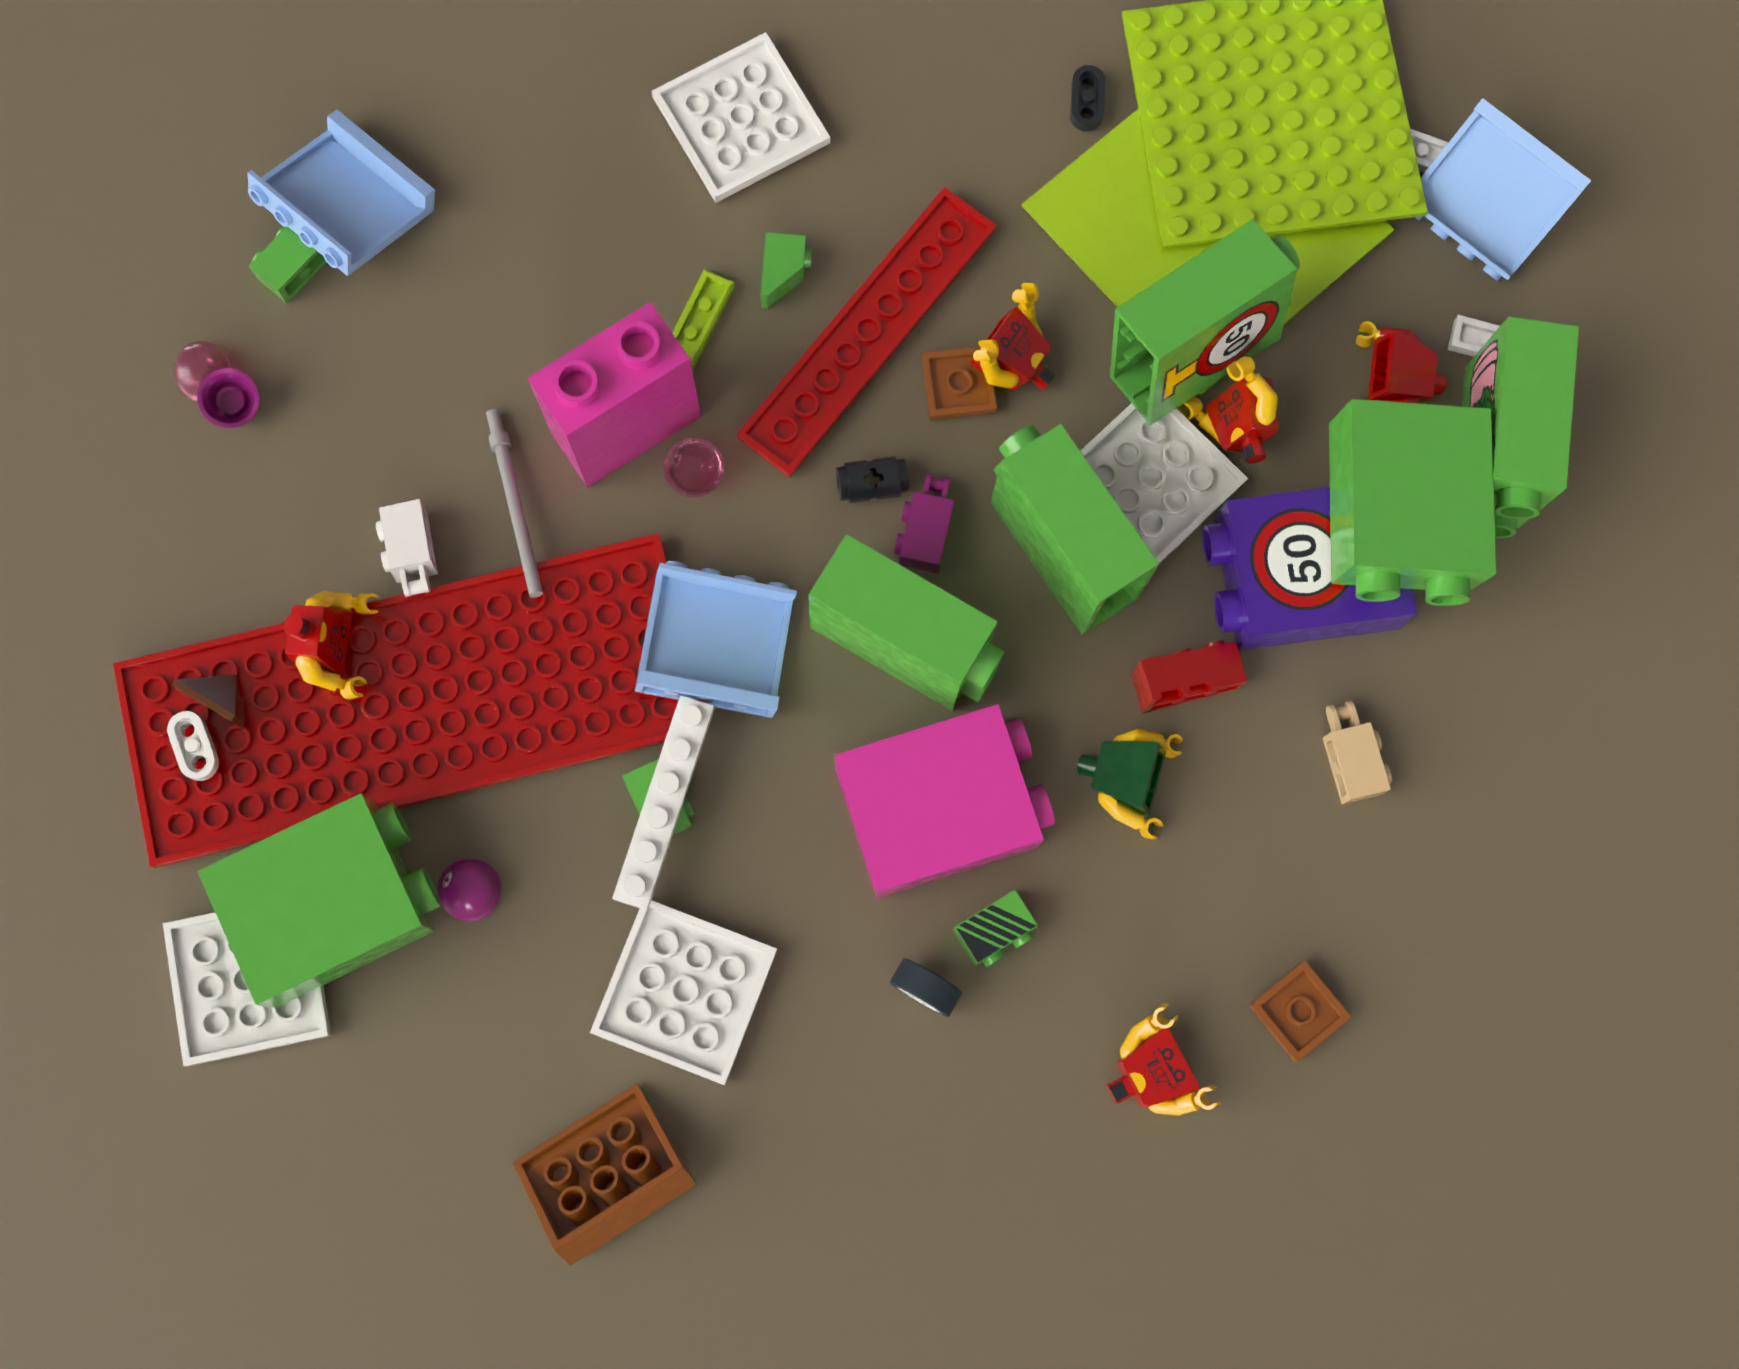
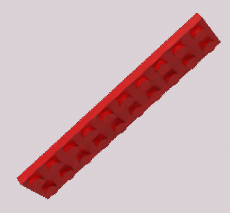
M944 187L736 434L737 439L788 478H791L994 234L997 225Z

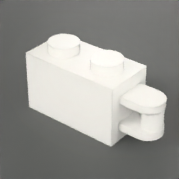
M416 499L380 507L381 521L376 522V530L379 540L385 543L386 551L381 552V560L385 572H391L396 582L402 584L405 597L431 592L429 576L437 575L438 571L428 514L421 500Z

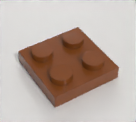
M980 346L921 353L929 421L996 414L997 405L994 385L988 384L984 373L969 363L973 358L974 352Z
M1305 960L1301 961L1248 1005L1293 1062L1300 1061L1351 1018V1015Z

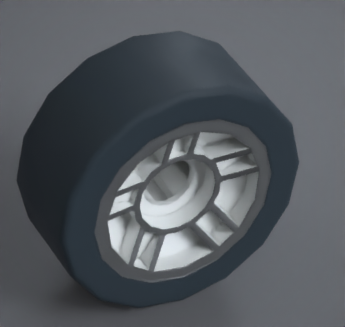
M903 958L890 980V984L899 991L946 1017L950 1016L962 995L960 989L944 978Z

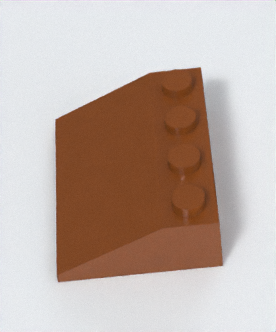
M635 1084L512 1162L554 1251L570 1266L697 1185L683 1158L638 1084Z

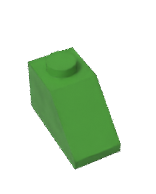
M766 232L760 292L761 308H770L804 280L805 268L811 269L812 248H806V235Z

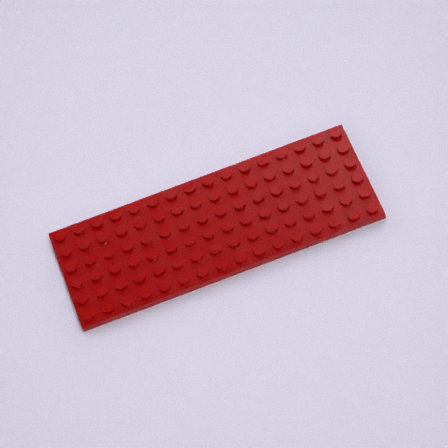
M657 533L536 562L543 595L536 598L529 596L523 567L519 566L431 587V592L420 593L405 597L402 594L366 603L369 610H378L375 614H360L354 608H351L350 611L353 612L344 673L340 679L346 680L361 676L367 681V684L362 686L353 685L354 690L364 696L351 700L345 699L341 695L340 689L331 691L309 684L303 680L296 663L285 654L287 633L283 629L284 623L113 663L150 867L158 868L255 844L360 793L376 802L379 808L394 802L399 809L663 744L679 700L635 692L656 574L659 564L667 563L660 534ZM236 675L245 717L244 725L241 728L178 690L172 684L176 679ZM179 712H193L206 722L219 759L216 773L207 780H193L185 776L179 768L167 733L169 721ZM193 725L186 728V737L194 733ZM200 758L197 761V769H202L205 766L206 759Z

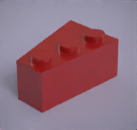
M1224 640L1204 645V648L1191 650V648H1187L1169 655L1140 660L1131 673L1142 714L1240 689L1248 682L1236 642L1225 644Z

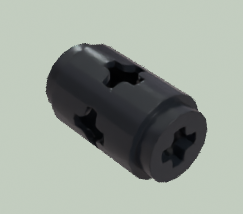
M895 456L876 458L872 461L845 462L843 466L836 467V483L840 501L848 500L849 503L869 501L872 498L900 497L901 493L908 492L909 490L907 467L903 458L896 459ZM870 471H872L874 477L879 476L880 482L874 486L875 489L872 488L871 483H865L864 478L869 475Z

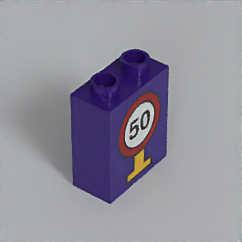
M1330 487L1227 500L1215 517V524L1204 525L1202 541L1206 562L1209 566L1222 565L1226 590L1216 591L1214 595V611L1217 626L1221 633L1234 631L1238 650L1398 630L1418 614L1413 589L1400 588L1399 598L1389 601L1372 602L1357 599L1355 585L1331 584Z

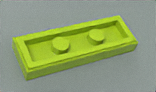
M705 269L672 332L689 356L692 371L735 287L733 281Z

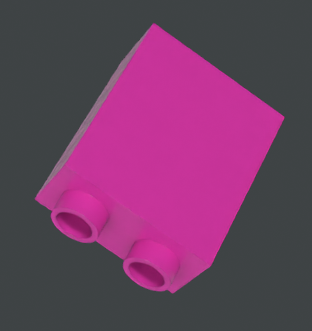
M651 302L527 378L551 435L587 488L701 417L690 358Z
M999 704L835 754L837 776L877 899L1037 849L1043 842L1044 838L1041 829L1055 825L1054 814L1043 785L1040 784L1028 789L1025 785L1018 762L1032 758V751L1028 735L1020 718L1004 722Z

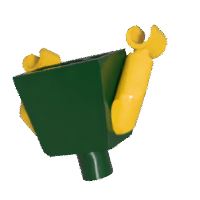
M1134 729L1116 736L1113 741H1104L1098 757L1082 754L1078 761L1077 772L1079 775L1093 777L1091 789L1098 795L1099 804L1114 819L1135 830L1139 828L1141 835L1146 839H1157L1158 837L1148 832V826L1152 822L1159 827H1163L1162 821L1157 818L1144 819V814L1150 816L1165 757L1175 758L1182 754L1181 751H1174L1170 747V742L1181 743L1183 739L1178 734H1173L1165 739L1159 733Z

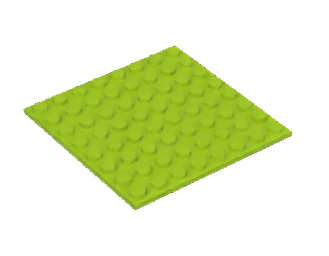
M1205 0L1122 11L1124 32L1163 249L1218 242L1252 219L1267 235L1427 215L1426 201L1383 0Z
M1138 109L1022 203V207L1116 307L1122 305L1217 243L1212 242L1163 249ZM1387 221L1280 234L1292 244L1300 261V267L1297 270L1291 293V304L1288 306L1284 325L1392 234L1394 229ZM1214 384L1200 392V396L1204 394L1208 389H1210Z

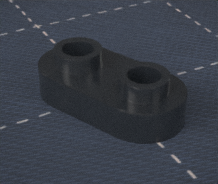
M1084 65L1078 68L1073 75L1070 120L1077 129L1092 131L1101 124L1104 115L1105 76L1098 67ZM1090 84L1093 88L1085 89L1082 85ZM1087 113L1092 118L1085 119L1081 115Z

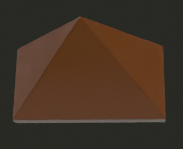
M236 675L176 679L172 684L178 690L241 728L244 725L245 717Z

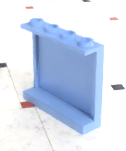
M1482 98L1474 108V112L1421 177L1428 211L1425 217L1434 223L1430 229L1446 241L1451 236L1460 243L1456 249L1472 261L1477 256L1486 263L1483 270L1497 281L1501 277L1509 280L1591 180ZM1419 216V217H1415V218L1420 221V219H1421L1423 216Z
M335 110L327 116V131L268 173L259 177L252 170L247 172L248 193L257 205L264 206L274 214V217L282 226H288L298 234L306 246L313 247L322 254L331 267L338 268L349 276L434 211L435 189L339 110Z
M668 561L666 564L660 563L655 579L635 692L679 700L681 695L717 708L772 718L778 709L779 696L777 694L792 604L797 590L789 589L788 585L780 582H770L768 585L755 582L754 578L745 575H736L734 578L723 576L720 571L711 568H702L700 571L689 569L687 565L677 561Z

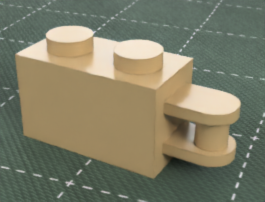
M1347 701L1344 703V706L1337 708L1334 705L1327 706L1326 714L1331 732L1322 739L1341 804L1379 796L1390 791L1389 784L1392 783L1391 771L1387 764H1383L1380 754L1382 741L1379 733L1376 730L1373 731L1371 722L1360 725L1358 714L1352 701ZM1347 719L1349 728L1342 729L1340 721Z

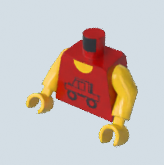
M1023 283L1021 285L1022 290L1016 289L1012 294L1013 301L1020 303L1018 307L1015 306L1000 318L985 340H979L980 348L974 352L973 358L969 363L984 373L986 381L990 385L1017 390L1030 380L1040 390H1043L1055 376L1041 364L1051 349L1050 344L1042 334L1036 318L1034 303L1039 296L1038 287L1034 283Z
M1242 357L1227 366L1229 377L1237 382L1205 406L1206 414L1202 411V402L1197 397L1191 398L1177 409L1188 420L1192 418L1198 420L1199 423L1197 425L1210 434L1225 451L1243 452L1246 463L1255 464L1266 459L1263 443L1278 432V395L1274 391L1272 378L1262 377L1259 373L1254 374L1255 363L1253 359Z
M321 591L307 599L305 606L294 605L292 607L291 615L285 619L283 629L287 633L285 654L296 663L304 681L331 691L340 689V693L345 699L351 700L364 696L361 693H357L353 688V685L362 686L367 684L363 677L357 676L346 680L340 679V677H343L353 617V612L350 610L354 608L360 614L377 613L378 610H369L366 605L368 598H379L377 594L362 593L352 597L351 593Z
M1162 1003L1153 1015H1149L1129 1031L1120 1048L1122 1058L1116 1062L1123 1076L1106 1085L1110 1096L1116 1104L1134 1096L1141 1108L1148 1107L1155 1114L1177 1116L1200 1110L1201 1108L1209 1110L1220 1105L1222 1100L1212 1103L1207 1099V1091L1216 1089L1215 1085L1200 1088L1169 1030V1027L1178 1019V1015L1174 1016L1173 1019L1164 1018L1162 1011L1168 1007L1169 1003Z

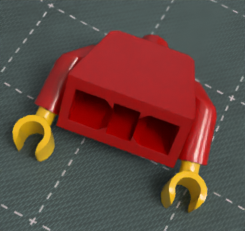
M1365 321L1359 326L1358 331L1368 333L1369 336L1358 335L1355 341L1356 344L1360 347H1369L1373 344L1368 400L1421 404L1431 399L1434 394L1441 395L1446 390L1448 384L1447 377L1436 373L1438 358L1436 352L1426 347L1412 330L1382 327L1381 330H1377L1376 326L1369 321Z

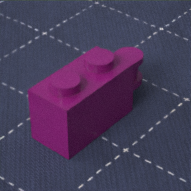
M927 472L923 493L914 492L912 502L905 501L901 521L907 522L905 534L898 533L894 553L900 555L899 565L936 574L939 573L954 500L946 498L951 477L946 476L945 479L932 477V473ZM929 490L942 493L941 497L928 495Z

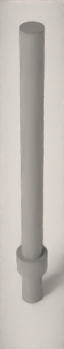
M491 409L486 412L491 432L488 437L491 451L496 453L529 596L536 598L543 595V590L509 453L511 442L508 432L504 431L500 411L498 409Z

